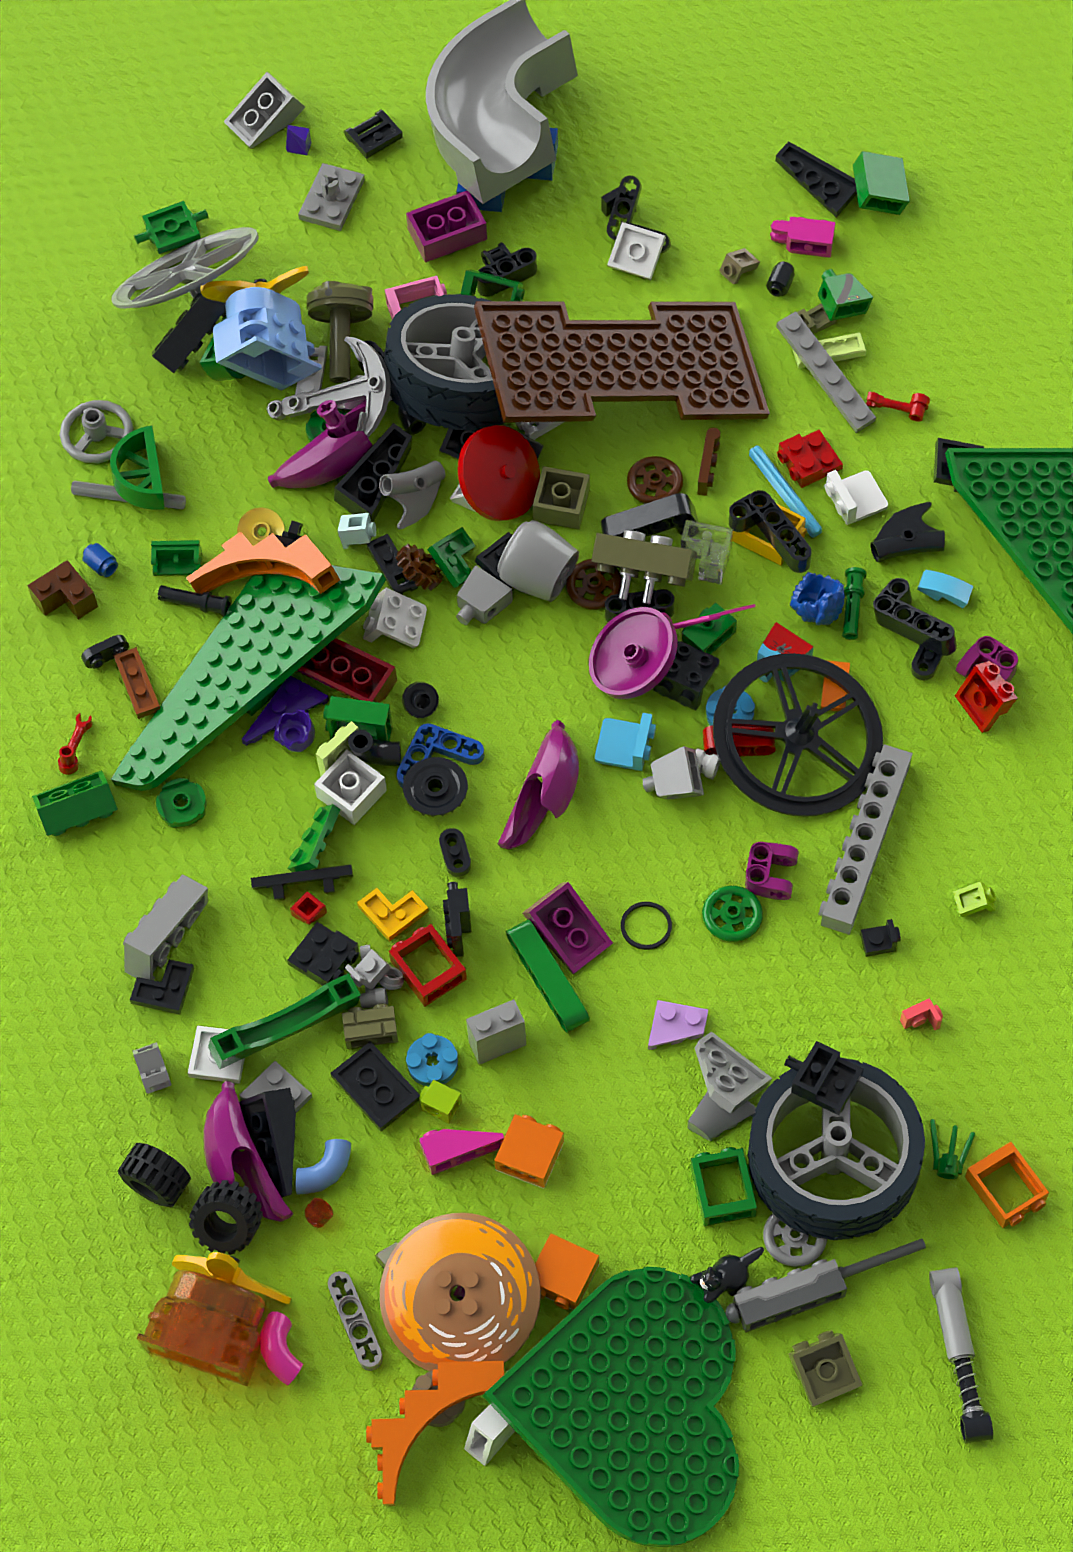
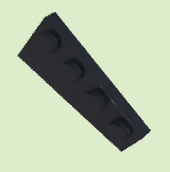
M788 141L777 153L775 161L836 218L857 195L855 179L795 144Z

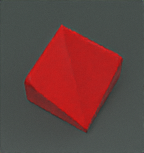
M308 891L290 908L291 915L294 918L308 925L327 913L326 905Z

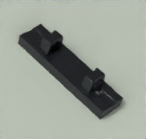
M350 864L251 878V885L253 890L273 888L274 900L285 899L283 887L285 885L322 880L324 893H334L333 879L352 877L353 870Z

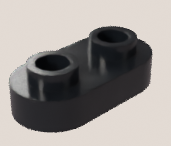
M115 635L87 648L82 653L81 659L87 668L96 669L114 659L113 655L127 651L129 643L124 635Z
M920 645L912 661L911 672L913 676L919 680L932 678L943 655L931 652ZM920 668H926L927 671H921Z
M455 828L446 829L439 837L445 866L448 873L452 876L462 877L471 869V859L461 831ZM449 842H456V845H455V846H449L448 843H449ZM461 863L463 866L456 868L454 865Z

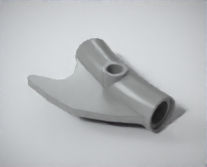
M432 461L407 472L385 474L380 478L379 488L384 496L394 498L403 506L404 513L397 524L398 529H403L416 523L429 513L441 480L445 478L444 467L438 461Z

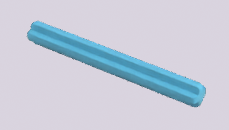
M758 445L751 448L749 456L791 511L806 518L805 528L809 535L816 537L821 534L822 527L762 448Z

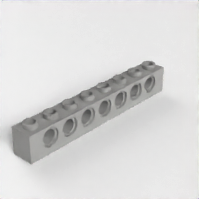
M885 744L881 753L876 752L872 764L876 768L873 774H868L865 787L868 788L866 795L861 794L857 805V808L860 809L859 815H853L849 828L853 830L851 837H845L842 850L845 851L843 858L838 857L834 868L837 876L835 880L830 879L826 893L830 894L828 901H822L818 915L822 916L821 926L850 935L907 776L913 753ZM888 772L891 773L893 776L887 777L884 776L882 773ZM881 793L885 797L879 798L874 794ZM873 814L876 815L878 818L871 819L867 815ZM865 835L868 836L870 839L862 840L860 836ZM852 857H860L862 861H854ZM851 878L855 882L847 883L844 881V879ZM844 900L847 902V904L840 905L836 903V901Z

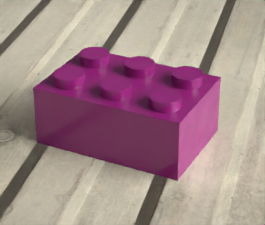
M468 191L406 213L408 231L425 263L487 240L486 221Z

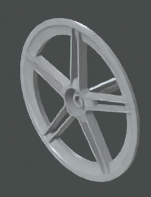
M250 227L234 228L184 245L153 261L129 277L116 289L111 301L117 308H141L174 299L188 292L194 298L197 293L201 292L200 287L222 275L246 256L258 241V232ZM221 246V247H219V248H217V249H215V250H213V251H211V252L205 254L208 249ZM237 253L232 259L217 269L208 268V266ZM182 261L181 264H179V265H177V266H175V267L169 268L170 266H172V265H174V264H176V263ZM179 283L184 284V286H182V287H180V288H177V289H175V290H173V291L167 292L168 290H170L171 288H173L174 286H176V285L179 284ZM150 287L135 299L130 300L136 290Z

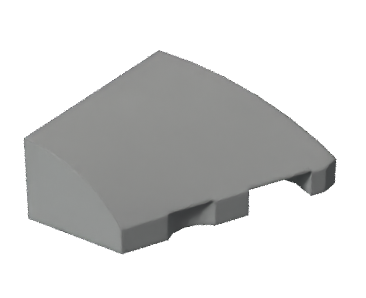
M707 1091L688 1120V1129L708 1141H712L719 1137L723 1131L731 1130L738 1126V1123L745 1118L753 1117L756 1107L747 1101L730 1114L728 1111L720 1108L709 1097Z

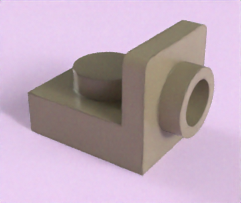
M743 248L727 253L719 271L732 284H737L741 274L757 269L760 261Z

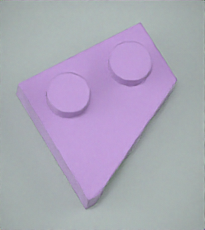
M657 1000L648 1049L653 1050L656 1049V1046L668 1043L673 1045L681 1043L686 1039L693 1040L703 1037L708 1009Z

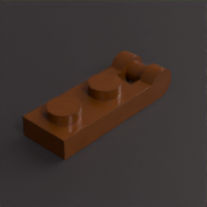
M710 428L706 432L697 495L707 496L708 487H713L714 473H711V468L717 465L718 453L714 452L720 448V431L717 428Z

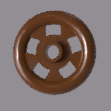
M650 456L637 461L630 468L627 475V486L635 499L647 504L680 493L683 487V475L673 461L660 456ZM655 466L654 470L646 472V467ZM668 469L672 475L666 477L662 471ZM644 477V484H636V478ZM656 477L659 480L653 481L652 478ZM667 483L673 486L669 492L663 490ZM646 490L656 491L655 496L645 494Z
M588 559L576 564L573 572L566 580V590L571 600L578 606L590 610L605 608V601L609 596L620 594L622 576L615 567L614 574L609 573L612 578L606 581L602 575L605 572L598 571L597 563L591 562L592 559ZM595 568L596 573L586 575L585 570ZM576 580H583V587H575ZM592 581L599 582L596 585L591 584ZM606 587L612 590L608 596L601 594ZM585 593L595 595L594 599L584 598Z

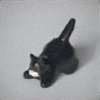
M756 1248L741 1257L731 1254L723 1256L713 1267H708L705 1271L693 1274L690 1277V1281L701 1286L704 1290L703 1300L706 1303H713L725 1291L730 1296H734L738 1290L747 1286L746 1282L749 1278L748 1266L763 1254L764 1248Z

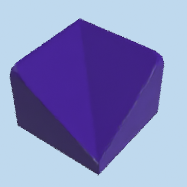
M288 125L287 152L308 155L311 146L310 129Z

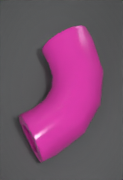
M270 1312L263 1323L259 1336L261 1354L268 1369L288 1386L301 1370L303 1363L293 1356L287 1346V1335L292 1327L290 1319L280 1312Z

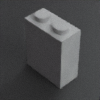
M515 1000L466 1019L469 1045L479 1065L526 1046L525 1021Z

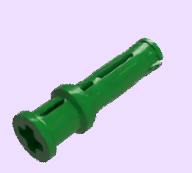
M851 567L845 571V577L847 578L846 587H844L846 606L842 636L848 640L858 638L860 602L865 595L863 582L867 573L864 569L858 567Z

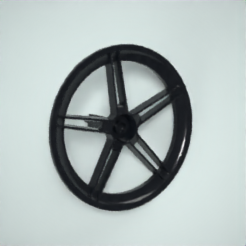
M805 654L772 655L744 667L726 685L716 705L713 718L715 749L719 761L731 781L742 793L759 805L791 816L824 815L850 804L867 788L865 787L867 776L869 773L873 774L876 768L872 766L876 752L881 753L883 748L881 721L873 701L864 688L850 674L835 664ZM787 669L805 670L822 675L839 685L847 695L821 710L817 709V703H813L812 706L807 705L802 713ZM778 671H781L794 709L789 710ZM772 673L786 720L778 722L732 719L736 703L744 690L760 677ZM852 698L854 701L823 722L819 720V716ZM856 706L860 711L866 731V749L859 769L818 736V730ZM732 726L775 728V732L732 728ZM733 735L782 740L786 746L772 788L758 780L744 765L736 750ZM821 747L823 750H825L829 755H831L845 768L852 772L854 776L847 772L845 769H843L841 766H839L837 763H835L833 760H831L829 757H827L825 754H823L821 751H819L818 748ZM803 750L810 752L848 781L840 788L823 795L801 797L786 794ZM789 753L795 757L782 791L778 792L776 790Z

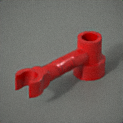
M868 392L866 399L868 407H886L910 413L909 418L916 422L923 420L925 410L928 409L930 398L922 393L913 394L910 403L884 398V396L875 392Z
M81 713L76 716V726L68 745L61 747L59 750L58 766L63 774L70 775L78 770V759L75 756L76 750L83 734L92 727L91 715L86 722H81Z

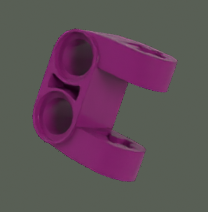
M983 636L965 653L955 671L967 678L975 665L990 661L999 666V674L1005 681L1010 683L1017 671L1018 656L1013 650L993 637ZM982 649H989V650H991L992 652H991V653H983L981 650H982ZM1009 662L1011 666L1005 667L1001 663Z
M754 843L749 853L745 888L755 895L777 900L790 899L793 884L788 880L769 877L771 864L781 866L796 865L799 854L798 849L790 845L778 843ZM763 855L766 857V859L760 860L757 859L755 856ZM754 877L761 878L762 881L754 882L751 879Z

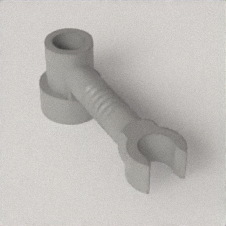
M370 945L360 946L361 960L371 950ZM365 986V993H362L360 996L362 1009L372 1008L377 1004H387L389 1006L386 988L375 989L374 987L370 990Z

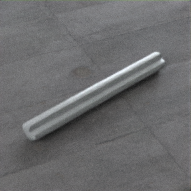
M81 481L72 482L71 492L73 495L127 502L117 493L114 486ZM163 493L165 507L185 508V496Z

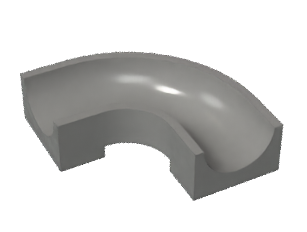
M509 0L465 27L442 50L428 76L426 104L436 145L446 163L456 172L458 183L482 204L556 161L548 118L527 102L526 98L533 91L543 97L578 76L570 34L563 30L547 40L534 23L525 0Z

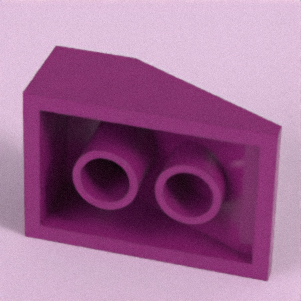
M569 882L560 883L522 913L526 919L532 922L542 940L572 974L613 944Z

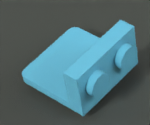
M642 713L640 724L605 718L596 748L595 761L600 764L642 771L644 761H649L651 746H648L649 739H654L656 724H652V714Z

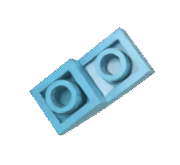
M925 570L917 590L936 601L944 597L957 606L964 608L968 604L973 586L953 576Z

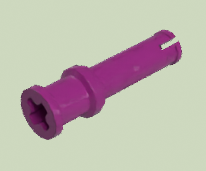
M326 400L319 405L317 414L325 420L329 431L334 432L337 438L351 433L346 426L345 416L339 413L334 400Z

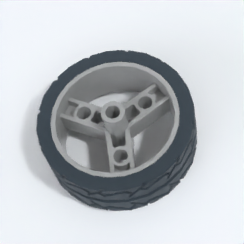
M461 294L436 295L409 304L410 306L404 307L394 316L389 324L391 328H388L384 358V363L390 376V397L394 403L404 411H407L409 415L425 423L438 427L443 426L448 429L479 430V428L505 423L502 418L490 369L482 361L486 356L474 310L476 301L490 300Z
M846 1058L843 1059L863 1068L864 1072L840 1115L822 1108L821 1137L778 1159L775 1156L772 1138L777 1127L789 1113L797 1107L810 1102L791 1093L792 1082L798 1071L791 1068L779 1076L780 1079H776L762 1094L755 1109L756 1112L753 1114L748 1149L751 1179L758 1196L767 1208L790 1228L806 1235L810 1234L813 1237L829 1240L861 1237L878 1231L893 1220L892 1217L896 1218L909 1203L920 1175L925 1148L921 1116L913 1099L905 1089L883 1070L864 1062L861 1063L858 1060ZM850 1101L870 1109L883 1120L891 1131L897 1145L899 1164L852 1138ZM821 1151V1159L814 1161L812 1156ZM850 1152L860 1159V1162L856 1163L848 1159V1153ZM797 1163H803V1164H805L807 1167H806V1168H798L795 1164H797ZM866 1166H872V1167H874L876 1170H875V1171H869V1170H867L865 1167H866ZM825 1172L830 1175H837L843 1172L874 1191L859 1198L831 1200L815 1196L798 1186Z

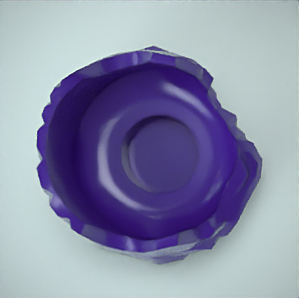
M299 709L294 713L282 714L275 726V741L294 752L305 750L314 741L315 728L306 711Z

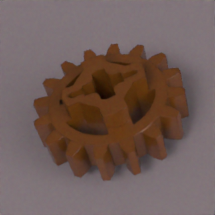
M407 544L397 553L396 560L399 561L397 565L403 568L402 573L409 581H414L417 587L422 586L424 590L428 588L432 591L443 581L444 575L440 573L442 570L436 566L437 563L430 554H426L423 548L418 549L416 545L411 546Z

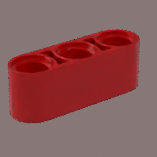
M713 725L703 729V746L705 753L708 755H717L713 740ZM732 726V728L774 732V728ZM733 735L739 757L766 756L776 751L775 739Z

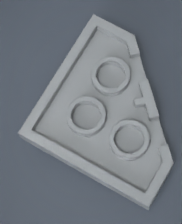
M713 1032L700 1039L695 1046L709 1097L720 1108L728 1111L730 1114L766 1088L772 1080L769 1075Z

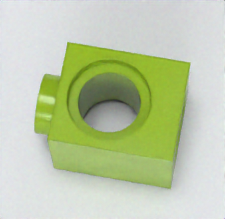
M434 1079L429 1087L425 1086L419 1097L422 1111L450 1124L462 1103L460 1092Z

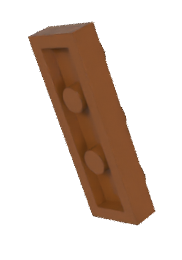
M137 647L113 655L137 718L140 719L156 713L160 706Z

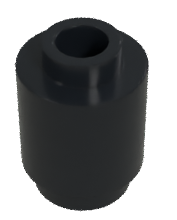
M783 261L773 267L766 284V288L773 296H785L788 293L795 276L794 267L790 263Z

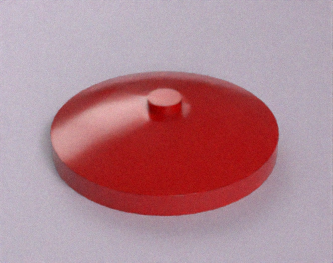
M496 425L482 428L466 440L459 455L458 480L466 501L479 515L493 521H507L522 516L533 505L540 480V468L533 448L519 432L506 426Z

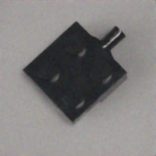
M449 882L447 884L448 899L443 900L447 945L450 949L453 948V953L456 957L464 956L462 933L472 932L467 888L458 889L457 882Z
M818 1041L815 1042L804 1062L789 1055L784 1066L798 1071L792 1082L791 1093L836 1115H840L864 1072L863 1068L841 1058L839 1051Z

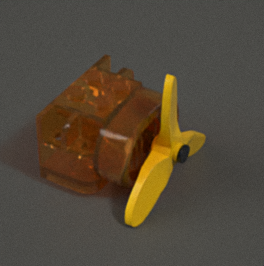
M220 1252L210 1253L208 1258L176 1255L172 1265L178 1271L174 1274L167 1295L161 1298L155 1305L153 1312L149 1313L148 1319L150 1321L144 1335L138 1333L137 1340L147 1353L248 1386L261 1352L260 1334L257 1329L266 1307L265 1301L251 1291L261 1293L288 1305L292 1298L246 1275L238 1267L240 1260L233 1256Z

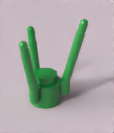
M931 1119L930 1126L934 1156L933 1170H937V1176L941 1178L957 1179L958 1174H962L963 1165L975 1133H970L958 1161V1156L954 1155L958 1126L954 1125L949 1152L943 1153L942 1158H940L936 1123L934 1119Z

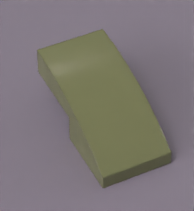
M822 303L807 312L804 308L797 312L813 334L837 323L836 320H829Z

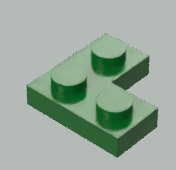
M461 527L430 546L427 550L454 589L466 581L471 573V569L462 558V555L476 546L464 528Z

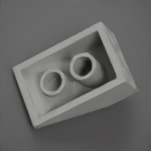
M266 72L225 119L224 123L252 149L291 124L305 106L282 83Z

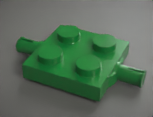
M181 201L143 215L142 218L146 231L134 235L137 244L150 240L155 245L158 253L162 254L201 239L196 222L208 219V213L204 209L193 214L187 208L185 202Z

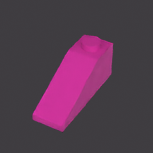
M442 1129L440 1131L431 1130L425 1133L422 1138H419L430 1172L434 1175L499 1150L504 1140L503 1133Z

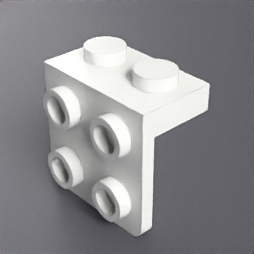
M836 470L827 473V481L824 485L826 493L833 500L838 514L842 516L846 525L888 508L886 498L869 471H863L845 479H841Z
M385 588L378 593L370 608L369 616L363 625V629H365L363 639L372 643L383 634L415 648L420 642L427 607L400 593Z

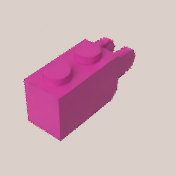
M791 216L790 221L775 220L772 222L770 227L772 230L770 233L771 240L773 242L785 243L786 249L790 253L831 258L835 222Z

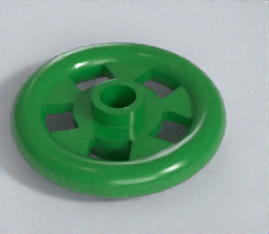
M730 885L716 889L707 897L703 905L702 917L706 928L715 937L724 941L738 942L756 933L763 920V909L759 899L750 890ZM732 896L743 898L742 903L731 901ZM718 900L725 903L720 910L714 907ZM746 908H752L753 917H745ZM733 909L737 911V914L731 915L728 911ZM718 917H721L725 923L721 928L714 921ZM743 923L744 929L734 932L732 926Z

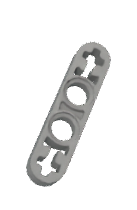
M335 1272L328 1279L329 1292L358 1362L365 1370H376L380 1367L383 1360L377 1339L350 1276L345 1272ZM337 1280L345 1283L344 1288L347 1296L343 1298L339 1288L335 1287ZM349 1302L355 1303L358 1306L356 1313L353 1315L344 1314L342 1310L345 1304ZM363 1326L368 1330L367 1336L360 1340L354 1338L352 1335L353 1330L356 1327ZM367 1344L372 1355L377 1354L374 1356L375 1361L372 1363L368 1359L363 1360L366 1358L363 1346Z

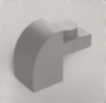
M157 1042L133 1050V1055L147 1094L171 1086Z

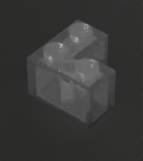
M686 520L681 538V548L697 552L696 558L701 559L698 580L722 584L732 548L733 529Z

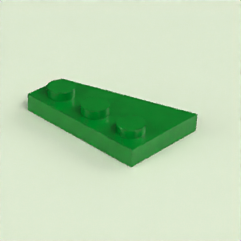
M331 804L320 807L313 816L315 821L302 835V844L290 856L291 863L287 868L288 870L298 872L317 868L319 860L316 859V856L324 851L326 843L323 842V839L332 832L341 809Z

